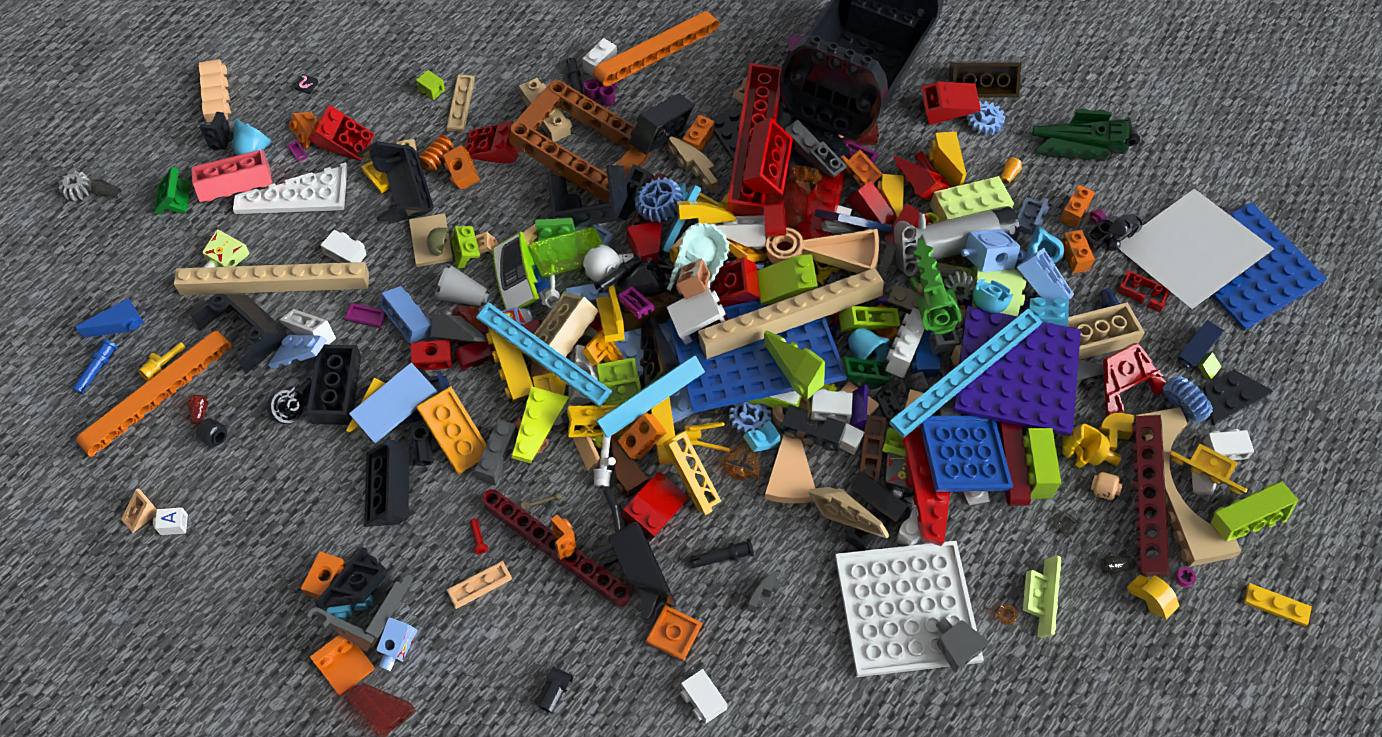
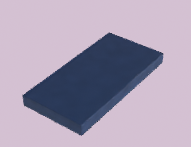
M820 209L815 210L814 216L893 233L894 227L888 224Z

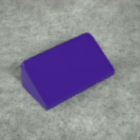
M863 385L852 392V414L849 425L855 428L864 429L866 425L868 385Z

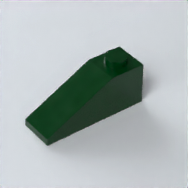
M850 357L842 358L846 376L860 387L868 385V389H878L891 381L890 373L885 371L887 363Z

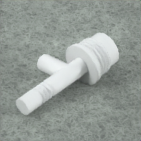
M603 434L600 468L593 469L594 486L610 487L613 471L607 470V468L616 462L613 457L609 458L611 436L607 438L605 434Z

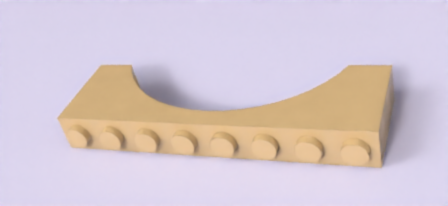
M1181 407L1136 415H1161L1167 522L1173 526V536L1175 541L1179 542L1181 546L1183 561H1187L1188 566L1191 567L1235 558L1241 552L1237 540L1234 539L1226 542L1212 524L1203 520L1188 507L1174 485L1170 471L1169 453L1176 436L1187 426ZM1147 434L1142 439L1148 441L1153 436ZM1147 453L1144 455L1145 459L1147 460L1153 458L1154 456L1151 453Z

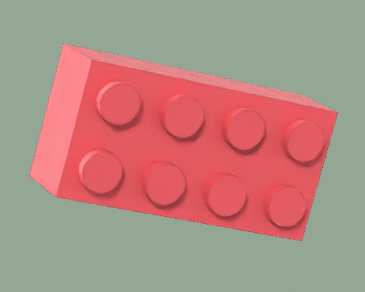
M264 149L192 167V183L200 202L212 201L218 197H228L233 193L247 192L253 188H263L272 184L270 166Z

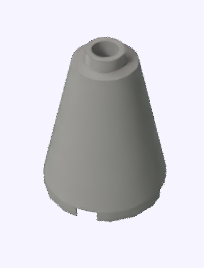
M448 264L437 285L440 291H436L434 296L435 299L441 301L481 306L482 303L486 304L489 294L485 287Z

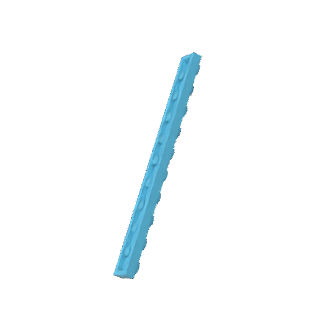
M1029 309L1024 311L895 416L889 424L904 438L1038 328L1042 321Z

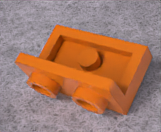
M312 112L293 113L289 122L290 130L304 149L309 148L311 141L308 138L317 122Z
M557 514L551 519L553 534L558 539L555 542L557 556L561 560L564 557H569L575 551L576 542L574 531L571 529L572 526L566 518L561 519Z

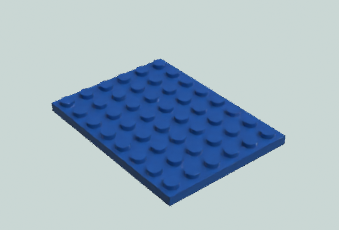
M756 300L723 307L726 313L723 317L727 321L772 304L761 305V301ZM825 317L777 334L783 337L786 343L794 342L797 344V348L801 350L807 348L825 361L824 385L847 379ZM672 318L667 319L679 364L695 355L705 373L685 385L693 413L795 391L764 345V339L706 359L699 345L698 331L719 324L721 321L716 320L690 334L692 342L685 345L677 333Z

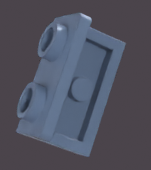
M1026 197L1017 216L1021 231L1033 235L1035 229L1041 227L1044 221L1041 219V216H1046L1049 206H1047L1049 199L1045 198L1044 202L1041 203Z

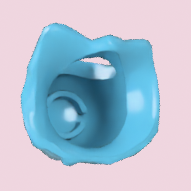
M235 119L232 148L236 155L265 149V147L270 145L271 140L262 132L251 127L249 124H244L239 119Z
M1037 227L1031 237L1027 257L1044 248L1053 263L1058 262L1064 255L1063 243L1043 228Z
M865 328L856 329L849 336V349L855 358L865 360L874 351L877 353L875 361H887L886 358L890 351V340L888 338L879 337Z

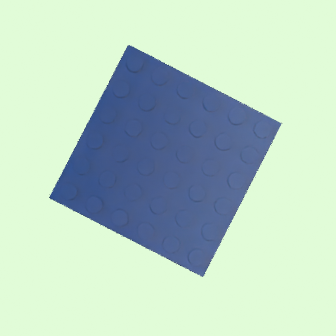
M1252 202L1230 214V216L1274 248V250L1211 295L1245 331L1321 285L1327 278Z

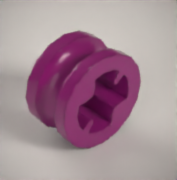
M1183 567L1175 574V580L1181 587H1190L1196 581V574L1192 569ZM1183 573H1185V576L1189 575L1190 579L1188 582H1186V579L1183 580L1181 578Z

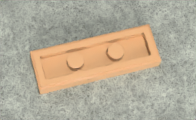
M501 561L447 589V592L457 609L512 580V577L504 562Z

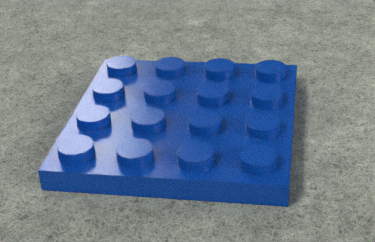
M929 416L920 424L935 492L1009 491L1013 488L996 421L976 416Z

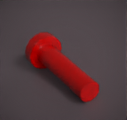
M471 519L470 524L476 545L473 548L474 553L477 555L484 554L488 551V546L483 543L478 519Z

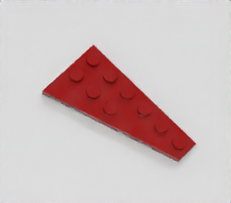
M916 427L903 438L902 446L905 448L907 455L905 460L910 485L914 490L915 496L913 500L914 505H917L919 515L917 520L921 540L941 547L945 541L950 492H935L921 428Z

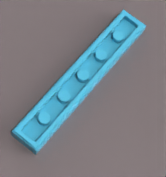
M693 355L597 419L596 422L605 436L609 438L705 373L696 356Z

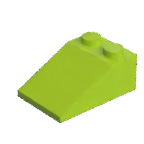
M812 254L793 256L757 271L761 305L775 304L818 288Z

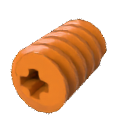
M440 134L430 144V147H427L421 153L419 160L423 169L436 172V166L441 167V162H446L443 155L455 149L448 137Z

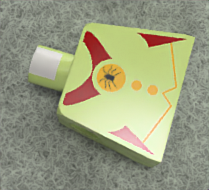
M217 230L203 250V255L207 261L204 267H233L250 253L245 244Z

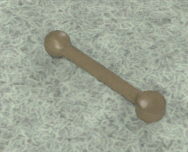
M556 493L552 497L544 498L534 502H522L521 508L523 510H526L530 506L538 505L552 500L559 501L561 500L562 495L560 493Z

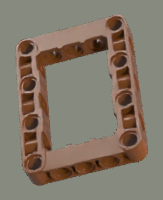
M554 80L550 82L511 125L509 143L604 202H611L608 178L605 172L536 131V129H539L541 123L550 117V113L555 108L563 109L571 114L573 118L588 127L591 126L601 132L600 134L628 149L616 164L624 166L625 178H627L633 164L642 167L651 156L652 151L645 155L629 143L631 131L636 126L562 81Z

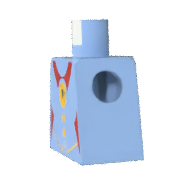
M389 617L377 647V651L383 654L379 667L391 671L395 659L403 662L418 630L409 624Z

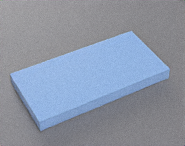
M410 363L349 414L373 442L377 443L417 409L416 406L436 394L437 390Z

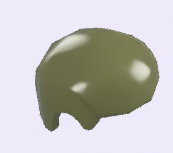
M438 227L429 232L426 241L427 247L434 256L442 254L444 243L447 241L445 235L449 233L448 228Z

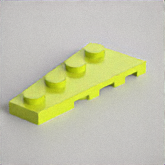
M531 386L512 459L531 464L556 419L568 402V396Z

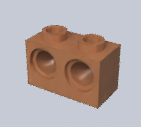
M702 258L681 268L676 287L685 299L703 293L707 289L711 273Z

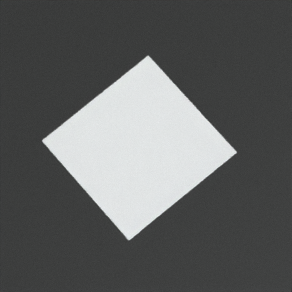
M1193 189L1144 224L1142 229L1130 239L1126 237L1122 240L1119 250L1193 309L1274 250V248L1196 189Z

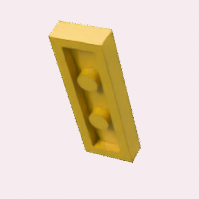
M1251 583L1247 586L1244 604L1304 627L1308 625L1312 606Z

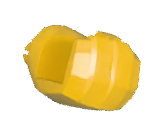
M1087 424L1078 425L1073 428L1071 436L1063 437V454L1069 458L1075 452L1077 455L1075 465L1078 468L1083 467L1086 463L1097 466L1103 460L1117 466L1121 461V454L1109 450V440L1092 426Z

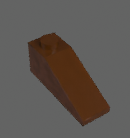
M615 434L611 436L613 458L616 461L614 467L617 484L615 486L621 495L625 494L627 498H630L643 489L648 483V479L620 445Z

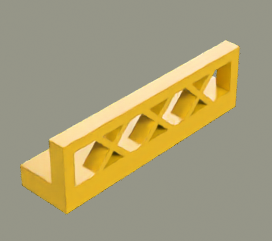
M614 284L608 288L609 296L596 298L605 343L625 340L623 318Z
M597 405L568 406L567 414L570 421L568 437L603 436L604 433L601 429H594L598 425L596 420L618 405H601V407ZM635 420L614 433L615 436L622 435L623 431L635 423ZM575 425L585 426L581 430H574Z
M682 431L665 441L663 445L696 508L701 514L707 515L712 512L711 507L721 502L687 434L685 431ZM681 438L685 442L683 452L676 442ZM686 455L694 460L692 469H690L685 459ZM695 473L701 474L703 477L701 487L695 478ZM704 490L711 492L714 498L712 501H707Z

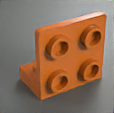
M340 634L310 656L340 696L375 669L363 651Z

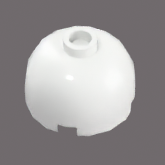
M598 245L600 247L592 248L585 256L583 262L585 274L595 282H598L617 269L621 264L619 255L609 246Z

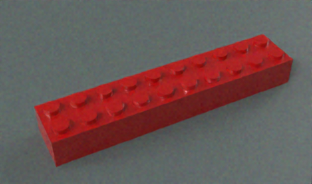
M749 63L727 202V211L733 213L734 216L763 215L766 194L754 192L743 182L754 124L768 118H772L776 122L782 67Z

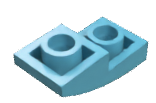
M370 595L364 603L329 607L327 612L345 621L347 617L352 616V608H355V610H365L368 606H372L373 597Z

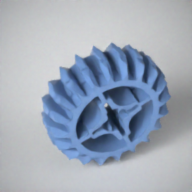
M659 177L655 181L651 179L650 183L645 182V186L640 187V191L636 192L635 207L639 215L644 217L646 221L650 220L652 223L656 220L660 223L663 219L667 221L668 217L674 218V213H678L677 201H684L682 189H680L677 182H674L672 179L668 180L666 177L663 180Z
M1175 375L1163 386V393L1168 402L1175 408L1181 407L1184 416L1188 420L1200 423L1206 420L1213 412L1211 402L1207 399V396L1198 389V386L1188 381L1187 378Z

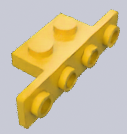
M1199 444L1191 460L1172 450L1169 453L1172 457L1171 461L1181 466L1184 463L1191 466L1190 470L1198 475L1204 473L1210 476V481L1218 485L1224 483L1230 486L1228 490L1240 495L1241 492L1246 494L1248 489L1229 480L1238 462L1202 444Z

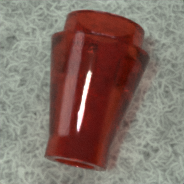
M192 395L191 399L188 400L190 423L196 424L199 422L200 424L204 419L209 402L204 395Z

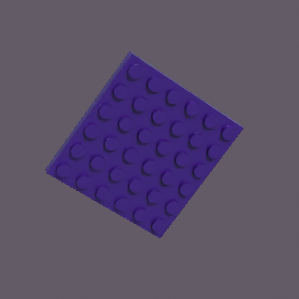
M967 306L959 364L1018 316L1004 313H988L980 308ZM1042 322L1038 328L955 395L953 412L1027 428H1052L1053 433L1071 436L1073 434L1081 330Z

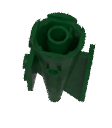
M1076 109L1070 123L1033 126L1032 136L1048 139L1036 149V154L1047 155L1048 157L1064 156L1067 159L1077 157L1085 160L1101 159L1105 162L1109 152L1125 153L1127 145L1124 144L1126 139H1129V121H1127L1128 119L1109 120L1112 112L1105 110Z

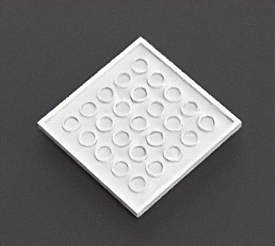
M957 541L944 542L941 547L931 543L835 554L856 677L949 667V663L937 646V641L943 634L936 627V624L944 617L952 626L963 620L977 631ZM982 652L967 664L982 663Z

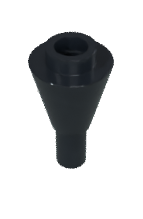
M1128 119L1129 139H1126L1124 145L1134 146L1140 142V136L1132 126L1131 119Z

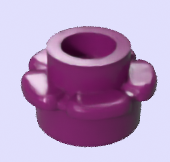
M1096 209L1091 211L1090 220L1095 224L1107 219L1102 210Z

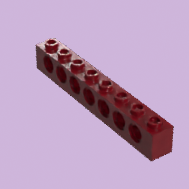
M1161 415L1136 416V423H1132L1133 435H1136L1137 440L1133 442V453H1137V460H1134V472H1138V479L1134 480L1135 492H1139V499H1135V509L1139 511L1140 517L1136 518V530L1140 531V538H1137V550H1141V558H1137L1138 571L1142 570L1143 576L1153 577L1154 575L1157 577H1169ZM1147 434L1153 436L1152 439L1148 441L1143 440L1142 438ZM1147 453L1154 455L1149 460L1144 459L1143 456ZM1148 472L1155 474L1151 479L1144 478V475ZM1149 491L1156 493L1153 498H1146L1145 494ZM1148 511L1156 512V516L1153 518H1148L1145 515ZM1154 530L1157 532V535L1149 538L1146 536L1148 531ZM1155 550L1158 552V555L1155 558H1149L1147 553Z

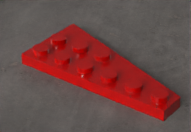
M846 169L834 178L824 174L786 225V228L799 232L803 240L830 236L831 232L823 231L821 224L825 220H834L817 217L814 214L817 209L837 212L846 178ZM781 242L776 247L779 250L787 251L793 245L789 242Z

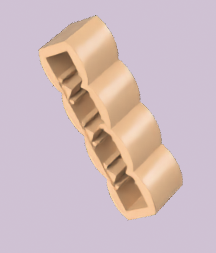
M220 59L199 62L202 111L206 122H212L216 112H223L226 119H228V114L231 113L229 103H227V100H230L229 93L225 88L228 87L227 78L224 77V74H227L226 65L222 64Z

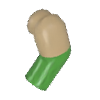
M916 276L910 277L908 282L913 291L921 294L923 290L921 283H919Z

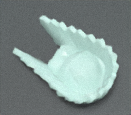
M696 223L685 231L681 238L677 260L670 276L668 290L671 291L678 280L682 266L701 258L711 273L708 287L710 288V283L714 281L719 268L723 266V261L728 259L729 242L726 240V235L720 229H717L713 224Z

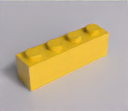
M488 327L489 333L486 334L489 345L493 344L495 351L492 352L495 363L499 362L501 369L498 372L501 381L505 380L507 387L504 390L507 399L511 398L512 402L528 398L533 384L521 350Z

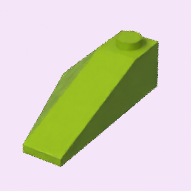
M768 330L764 332V345L796 393L808 399L824 386L825 361L807 348L803 350L797 348L798 346L794 342L786 343L785 339Z

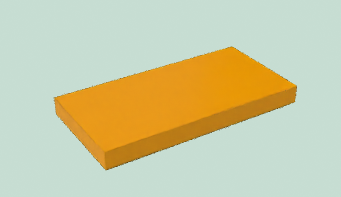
M451 386L416 406L458 475L479 462L486 447V442Z

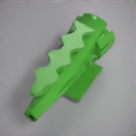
M918 239V248L914 251V255L920 259L917 266L920 269L924 296L916 298L922 324L927 331L929 329L934 331L935 334H945L954 330L958 321L960 323L962 319L961 311L954 289L945 290L940 272L935 266L937 261L930 256L934 252L933 247L927 246L923 239Z

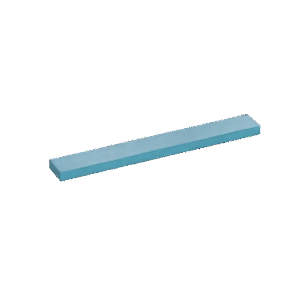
M489 302L476 316L480 322L598 407H601L612 393L611 389Z

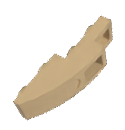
M669 137L667 149L671 156L674 155L677 158L679 167H683L686 172L692 169L694 176L701 179L704 189H708L711 193L717 191L718 181L714 177V165L690 144L680 139Z

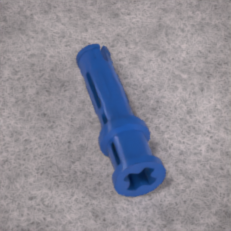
M107 339L101 340L102 344L96 352L92 353L90 363L72 387L74 391L84 394L100 368L109 362L108 358L112 352L118 349V346Z

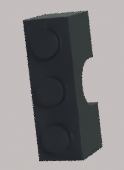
M789 405L781 424L782 434L788 438L803 440L809 445L816 444L822 446L827 451L834 450L838 452L846 431L845 422L827 417L821 427L814 428L807 424L808 410Z

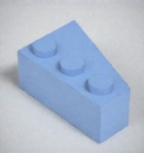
M1044 248L1025 258L1017 266L1040 297L1044 299L1062 298L1069 300L1074 295Z

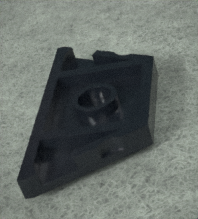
M1235 369L1203 387L1204 395L1207 396L1213 408L1211 413V423L1213 426L1269 396L1273 392L1270 388Z
M362 547L315 601L317 608L364 603L386 577V568L381 563H378L374 556H370L366 548Z

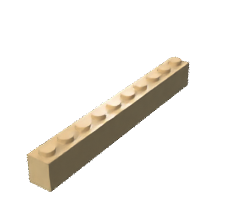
M365 262L176 268L174 285L180 295L368 289L369 271Z
M875 268L699 330V345L706 359L764 339V332L766 330L778 334L851 306L883 296L884 281Z

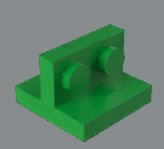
M171 166L158 183L154 214L162 215L166 209L180 214L187 212L191 182L178 178V168Z

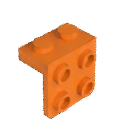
M861 150L855 153L849 160L844 155L841 156L842 161L847 165L845 168L846 172L850 176L854 174L853 178L861 188L870 181L875 185L882 178V172Z

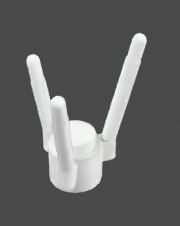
M551 265V289L546 292L545 297L542 292L538 294L542 300V305H547L549 308H553L561 297L559 292L555 290L554 265Z

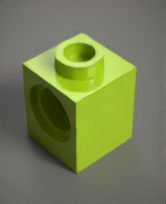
M429 70L420 75L416 80L418 90L423 94L426 93V96L432 100L445 91L443 80Z

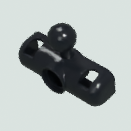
M1135 214L1118 217L1108 230V232L1113 234V237L1107 240V248L1111 251L1118 250L1121 246L1120 237L1126 236L1130 239L1142 229V220Z

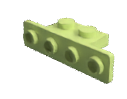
M1060 556L1044 560L1043 574L1033 570L1026 572L1023 611L1039 617L1038 637L1040 638L1055 634L1061 570Z

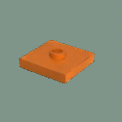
M664 605L646 639V644L684 662L702 627V622Z

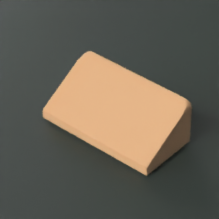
M574 437L573 440L587 471L600 467V457L591 437Z

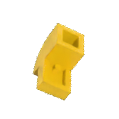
M1114 413L1104 419L1098 430L1109 440V450L1114 452L1117 449V438L1129 440L1133 434L1132 423H1134V415Z
M1139 574L1127 586L1128 591L1132 595L1146 601L1150 612L1166 620L1179 607L1174 591L1166 582L1155 575L1150 579Z

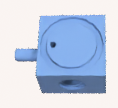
M1002 229L970 231L966 248L962 249L961 255L963 257L966 256L981 272L1015 269L1020 245Z

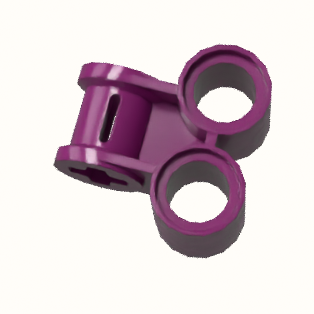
M588 79L584 82V94L593 101L600 98L602 105L611 106L615 103V87L617 82L610 86H604L598 79Z

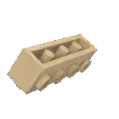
M538 78L519 85L520 96L529 107L546 86L544 83L541 84ZM555 108L550 113V117L541 123L543 130L554 142L571 135V122L568 118L564 117L561 108Z

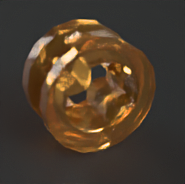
M1007 604L1000 608L997 617L1004 625H1011L1016 621L1018 612L1014 606ZM1004 610H1006L1007 613H1012V616L1010 617L1012 619H1009L1008 617L1004 618Z

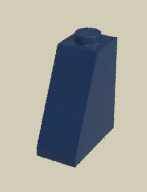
M1207 319L1178 356L1179 363L1186 369L1190 367L1195 369L1220 338L1224 330Z

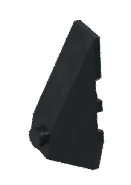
M650 317L641 328L640 349L643 350V358L640 360V366L643 367V375L639 376L641 390L679 365L654 317Z

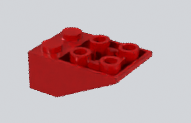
M935 82L921 86L925 111L930 125L981 111L976 84Z
M329 105L321 112L308 140L324 150L362 161L363 157H358L357 153L370 146L375 134Z
M509 121L470 130L465 149L469 152L471 159L503 164L516 162L519 149L509 143L510 128L514 122Z
M893 157L896 161V167L905 174V180L915 188L913 191L919 198L922 197L927 201H931L934 192L952 188L943 175L900 157Z

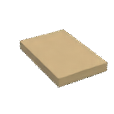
M445 213L409 219L417 267L453 261L449 233L445 235L447 241L444 243L443 252L440 256L431 254L426 242L429 232L434 228H448Z

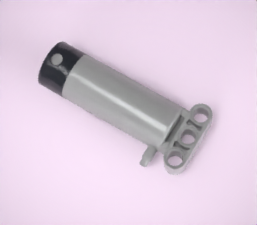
M1003 206L927 225L925 214L919 213V227H914L906 221H899L894 227L896 267L907 276H913L918 272L917 263L920 259L914 255V251L918 248V239H923L927 246L933 247L934 252L930 256L936 260L960 255L962 249L966 248L970 231L1002 229L1015 241L1020 232L1017 214L1010 206Z

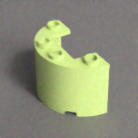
M974 265L972 278L975 286L978 280L986 279L985 282L991 283V280H994L1010 289L1009 294L1013 293V297L1008 307L1000 313L1018 316L1020 306H1023L1025 300L1022 290L1025 289L1026 279H1023V274L1018 269L981 272ZM972 300V307L978 308L974 300Z

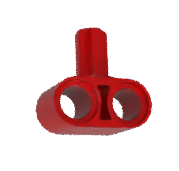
M783 202L765 204L764 217L767 238L786 235V218Z

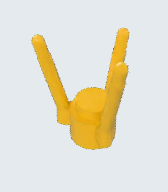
M723 422L685 426V433L692 445L730 451V448L698 441V439H701V430L724 426Z

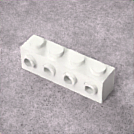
M915 308L912 309L910 314L906 313L902 322L905 326L901 325L897 336H900V338L896 337L892 348H895V350L890 349L886 358L889 360L885 371L901 378L905 376L925 329L922 324L920 311Z

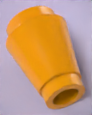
M1011 157L1009 160H1006L1000 178L1002 182L1006 181V184H1010L1020 172L1022 162L1019 159Z

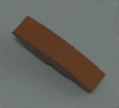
M867 415L859 473L862 471L876 481H879L886 418Z

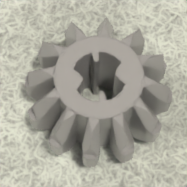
M76 170L73 174L68 172L67 176H62V180L58 181L59 191L67 200L72 199L75 202L79 197L83 201L82 196H89L88 191H92L91 180L83 172L79 173Z
M958 271L955 272V276L949 274V279H944L945 290L953 288L956 299L960 303L963 302L964 298L969 300L975 288L972 276H967L965 271L961 275H959Z

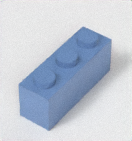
M402 286L381 293L379 306L409 344L430 335L432 325L430 319L426 318L420 307L414 303L409 293Z

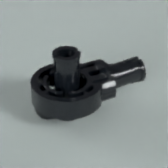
M307 378L297 389L294 386H290L287 390L274 393L267 402L269 418L279 424H288L296 421L302 414L303 406L307 404V401L304 399L310 393L312 379Z

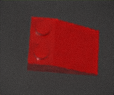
M742 257L719 268L718 274L715 276L714 281L710 283L709 288L711 292L715 290L720 299L717 302L718 305L721 304L722 307H727L760 298L756 263Z
M659 471L623 509L620 516L630 524L638 521L646 538L652 541L689 499V496Z

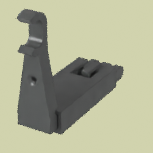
M406 575L402 583L395 582L366 631L317 607L312 608L308 612L306 621L310 620L313 615H316L325 621L322 624V630L329 627L359 648L368 651L369 648H373L384 630L388 618H391L412 583L413 576Z

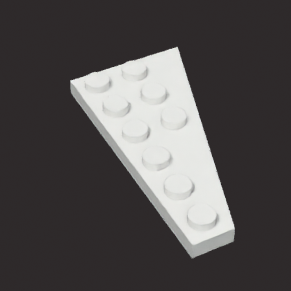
M345 162L340 164V167L333 169L328 167L323 172L316 174L311 172L291 178L279 185L274 183L268 185L269 188L262 190L254 189L237 194L234 198L233 211L235 214L344 210L347 164Z

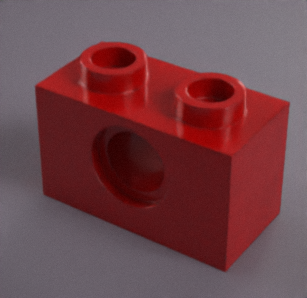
M439 339L430 342L418 341L417 343H411V363L416 368H423L424 370L452 368L450 340Z

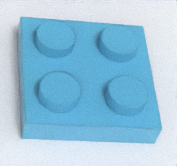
M1030 298L1029 310L1042 322L1068 326L1069 300L1062 298Z

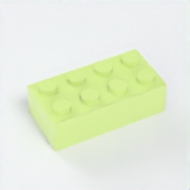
M999 176L936 191L933 193L930 207L933 213L939 217V222L1003 206H1010L1012 208L1014 205Z

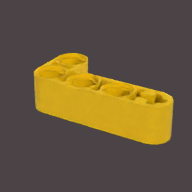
M670 397L650 409L651 415L656 417L667 432L655 444L659 466L673 464L663 445L665 441L675 436Z

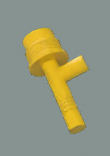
M180 342L162 357L151 353L147 362L138 370L140 376L147 382L162 371L161 367L186 348L185 345Z

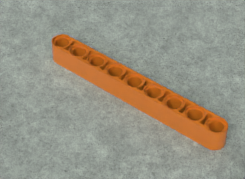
M708 11L702 12L597 65L593 70V76L604 86H610L711 34L713 30L718 29L720 23Z
M219 331L210 333L79 434L76 438V443L88 456H94V453L99 449L102 450L109 445L112 439L116 436L119 437L127 431L131 424H136L149 410L152 411L160 405L162 400L168 399L177 392L176 389L191 381L194 375L200 374L205 370L208 364L212 361L215 362L223 356L226 350L232 348V344Z

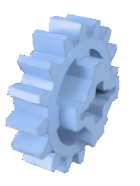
M979 101L981 111L967 115L968 126H973L972 131L977 129L978 134L984 132L985 136L988 132L991 135L994 134V131L999 132L1005 120V116H1003L1004 111H999L1000 106L994 107L993 102L989 105L987 101L984 104Z
M748 401L733 404V408H730L729 414H731L729 415V421H733L732 428L737 427V433L744 431V435L748 431L760 430L768 420L771 421V410H768L769 406L758 402L757 405L749 404ZM761 415H763V419H762L761 422H760V421H759V417H761Z

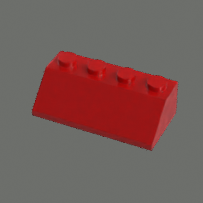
M772 118L754 124L743 182L754 192L782 196L793 138Z

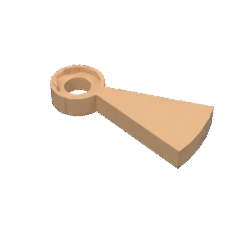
M786 228V235L767 238L766 253L773 264L793 256L812 254L815 261L859 274L877 268L879 254L878 230L874 229L803 240L799 232ZM781 242H789L793 245L787 251L779 250L776 246Z
M802 395L798 407L808 410L809 421L811 404ZM777 405L776 409L772 407V418L775 424L781 428L785 417L782 412L784 407ZM783 435L765 493V499L782 503L814 502L808 492L810 489H815L802 441Z

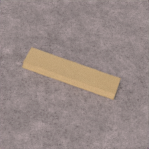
M457 75L446 127L447 131L464 132L475 76Z

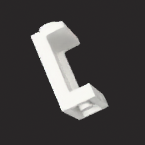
M708 286L705 292L688 299L683 298L667 307L677 333L685 345L692 342L690 334L716 320L725 321L723 317L726 315L725 310L721 304L718 305L717 303L720 299L715 290L711 292Z

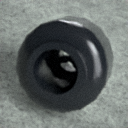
M207 418L198 425L196 436L198 440L206 445L216 447L226 440L227 428L219 421Z

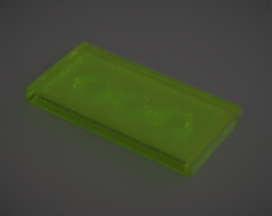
M590 227L529 243L528 249L542 278L584 267L583 262L589 250L592 248L596 249L600 247L598 245H603L595 227Z

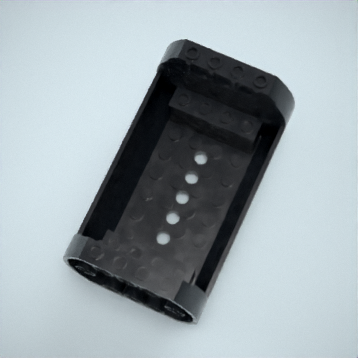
M830 0L805 38H802L794 46L782 65L779 82L780 93L789 114L852 140L865 136L876 124L936 26L942 12L944 0Z

